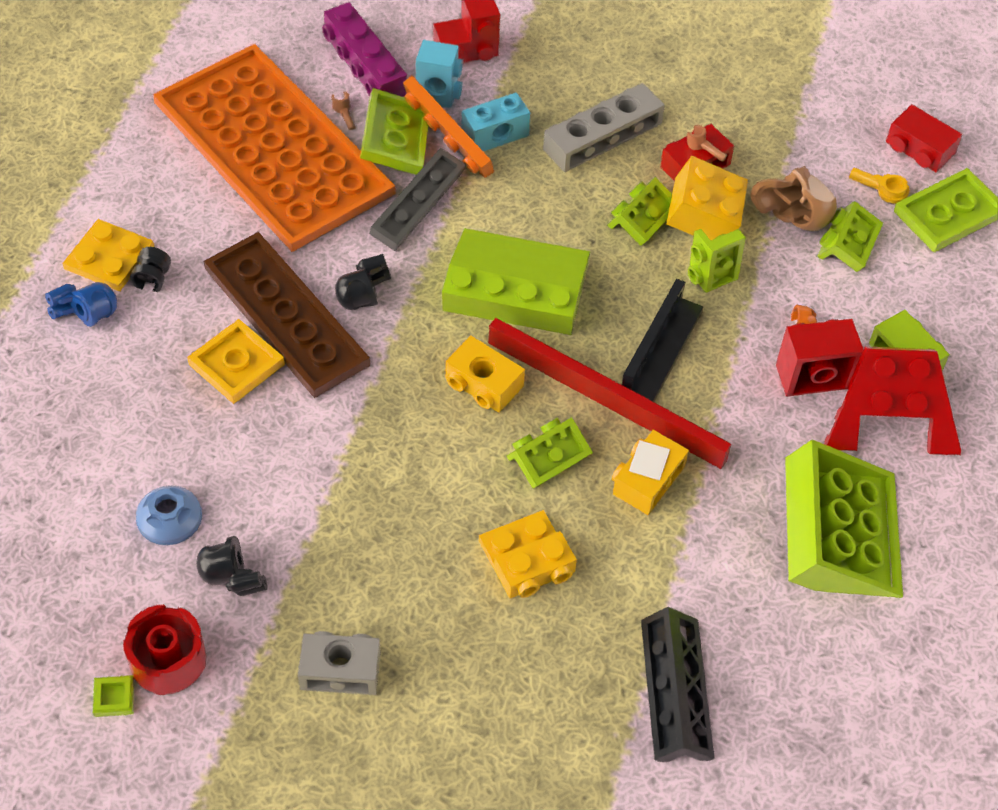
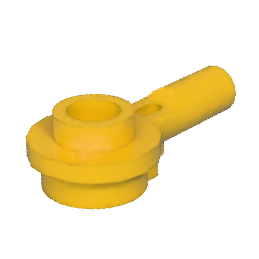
M855 167L850 172V179L878 190L880 198L888 203L896 204L909 196L908 182L900 175H872Z

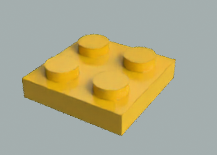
M97 219L62 264L67 271L95 282L105 283L112 289L120 292L129 281L133 268L138 265L137 257L141 249L154 247V242L149 238Z
M240 319L229 325L187 357L189 366L233 404L285 365L284 357Z

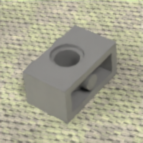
M319 631L314 634L303 633L298 670L300 690L376 695L381 655L380 638H372L366 634H354L351 637L335 636L326 631ZM338 658L349 660L344 665H334L332 663Z

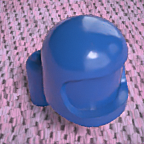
M95 282L77 290L75 285L64 284L45 294V298L50 305L47 308L48 314L52 319L75 313L88 327L96 325L102 318L110 317L117 308L116 294L110 286L102 282Z

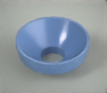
M169 485L152 490L140 501L136 511V523L139 532L144 538L158 545H175L187 540L198 530L202 520V508L198 499L192 492L180 486ZM162 500H174L177 503L174 511L164 514L156 510L157 505Z

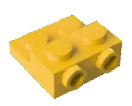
M544 510L479 535V542L509 598L518 595L522 598L532 596L540 589V586L552 581L554 584L564 583L572 577L576 570L577 559L562 532L555 531Z

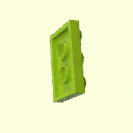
M373 88L369 97L360 159L417 175L424 165L428 124L423 117L426 115L420 109L415 111L404 97Z
M966 168L897 202L894 212L935 253L997 221L998 197L975 174Z

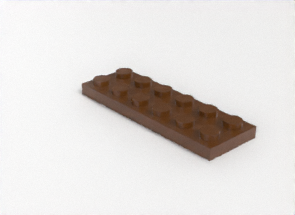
M259 231L203 261L204 268L264 340L284 357L286 366L314 398L371 366L370 357Z

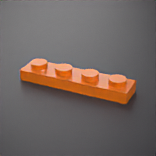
M413 75L405 80L403 85L407 94L404 98L415 111L420 109L426 115L423 118L434 132L438 129L445 136L443 138L445 144L452 152L459 151L465 157L463 162L466 164V167L473 174L479 172L484 178L494 173L491 159Z

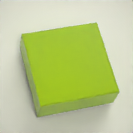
M133 675L94 678V717L133 714Z

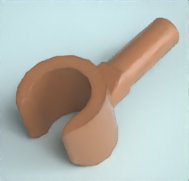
M344 91V99L341 100L335 99L334 94H332L333 110L341 114L348 130L356 129L349 112V93Z
M695 125L694 134L687 132V144L690 149H704L723 162L727 155L706 140L705 127Z

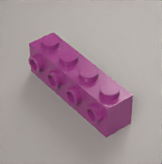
M350 1L323 11L324 25H322V32L325 39L331 42L340 59L347 63L354 77L363 84L367 94L370 96L372 89L375 88L404 97L407 94L403 82L407 80L406 72Z

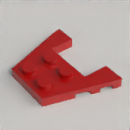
M865 346L849 382L848 392L842 406L837 410L834 417L835 422L830 434H827L824 444L837 450L857 451L861 415L929 418L928 453L961 455V447L938 351L934 349Z

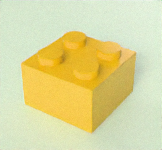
M691 156L675 178L666 225L693 236L694 231L702 229L710 240L715 239L721 234H728L741 227L748 179Z

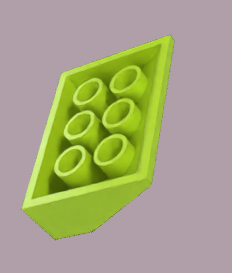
M464 228L449 264L442 289L443 311L488 320L497 318L509 324L572 335L590 251Z
M811 439L785 458L788 581L820 592L902 598L903 586L895 473Z

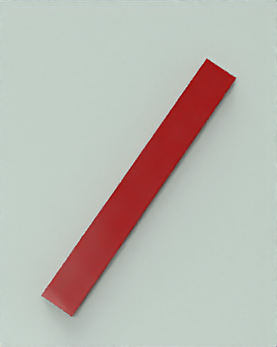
M495 318L489 325L488 344L645 429L657 431L688 449L693 455L719 469H722L727 462L731 448L730 442L500 319Z

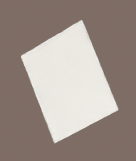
M640 440L629 471L660 481L670 449Z

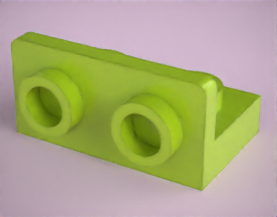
M656 177L646 185L641 181L629 193L632 199L628 203L623 200L613 209L611 214L614 218L607 224L611 229L620 224L640 246L647 242L668 218L672 193Z
M853 201L847 207H839L836 210L834 218L830 222L832 224L830 229L820 239L819 244L822 247L817 257L824 260L831 254H834L850 268L858 272L865 267L883 222L859 203Z
M702 229L694 231L688 276L694 285L699 284L705 293L738 280L746 237L739 229L728 234H721L713 240H710Z
M557 417L540 427L543 432L542 435L533 439L528 434L512 444L515 451L506 455L509 461L513 459L517 461L532 488L541 485L593 453L572 417L562 423Z

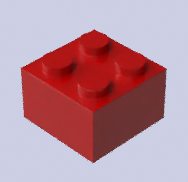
M853 318L843 320L831 319L826 322L798 323L793 326H786L776 361V367L786 397L849 389V382L864 350Z

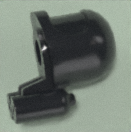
M384 254L360 260L356 265L357 271L339 277L335 284V293L338 302L343 308L356 310L360 307L378 305L375 286L392 279Z
M236 536L227 537L226 542L222 544L207 545L199 551L196 566L198 574L204 582L210 585L226 584L228 591H232L239 596L267 590V581L264 575H261L259 571L254 572L251 569H244L241 546Z

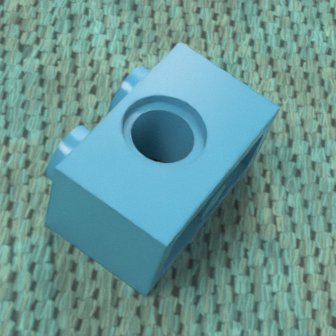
M423 40L416 58V80L441 107L451 108L454 99H460L463 82L458 81L463 68V60L458 59L459 46Z
M516 92L462 110L461 128L482 151H486L529 136L531 112Z

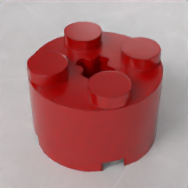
M154 605L142 610L130 621L125 640H123V649L131 673L141 687L154 694L165 695L182 691L199 678L206 666V649L199 623L188 610L181 607L175 609L166 608L165 605Z

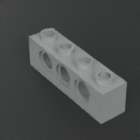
M641 83L633 88L624 90L615 97L600 102L584 112L577 113L572 118L552 125L544 131L543 150L565 173L662 124L665 104Z

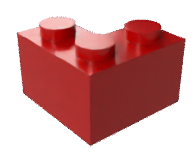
M462 0L461 18L433 23V41L459 46L458 59H462L463 64L475 60L488 61L493 57L499 56L501 14L495 0Z

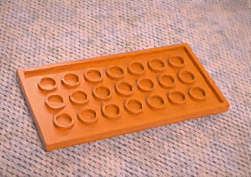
M255 43L153 94L154 103L291 252L396 194V186L373 162L360 159L361 150Z

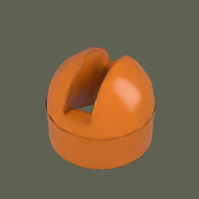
M802 305L794 306L791 313V322L798 320L797 324L817 323L816 313L813 309Z

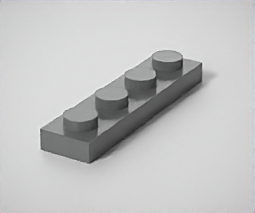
M440 148L371 226L369 234L396 251L465 170L466 164Z

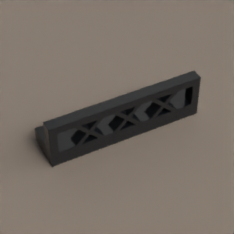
M677 278L623 374V386L655 402L703 312V306L683 299L686 282Z
M666 607L641 620L654 760L670 762L686 755L700 761H711L715 758L698 619L671 607ZM680 626L686 628L687 641L680 631ZM684 659L690 667L691 676L684 666ZM688 694L694 702L695 711L688 702ZM692 729L698 737L699 746L693 744Z

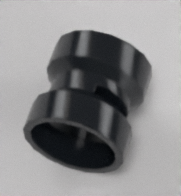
M142 248L137 257L138 265L133 268L130 281L136 288L142 290L145 282L155 283L153 291L158 292L164 283L165 277L163 274H166L170 268L171 258L165 251L159 248Z

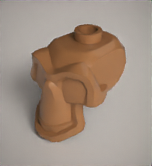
M805 166L793 169L791 174L782 180L771 178L757 182L752 187L750 194L751 201L761 213L766 214L773 210V215L779 220L786 223L791 222L798 228L807 231H820L827 226L834 218L837 208L836 198L833 193L817 177L811 175Z

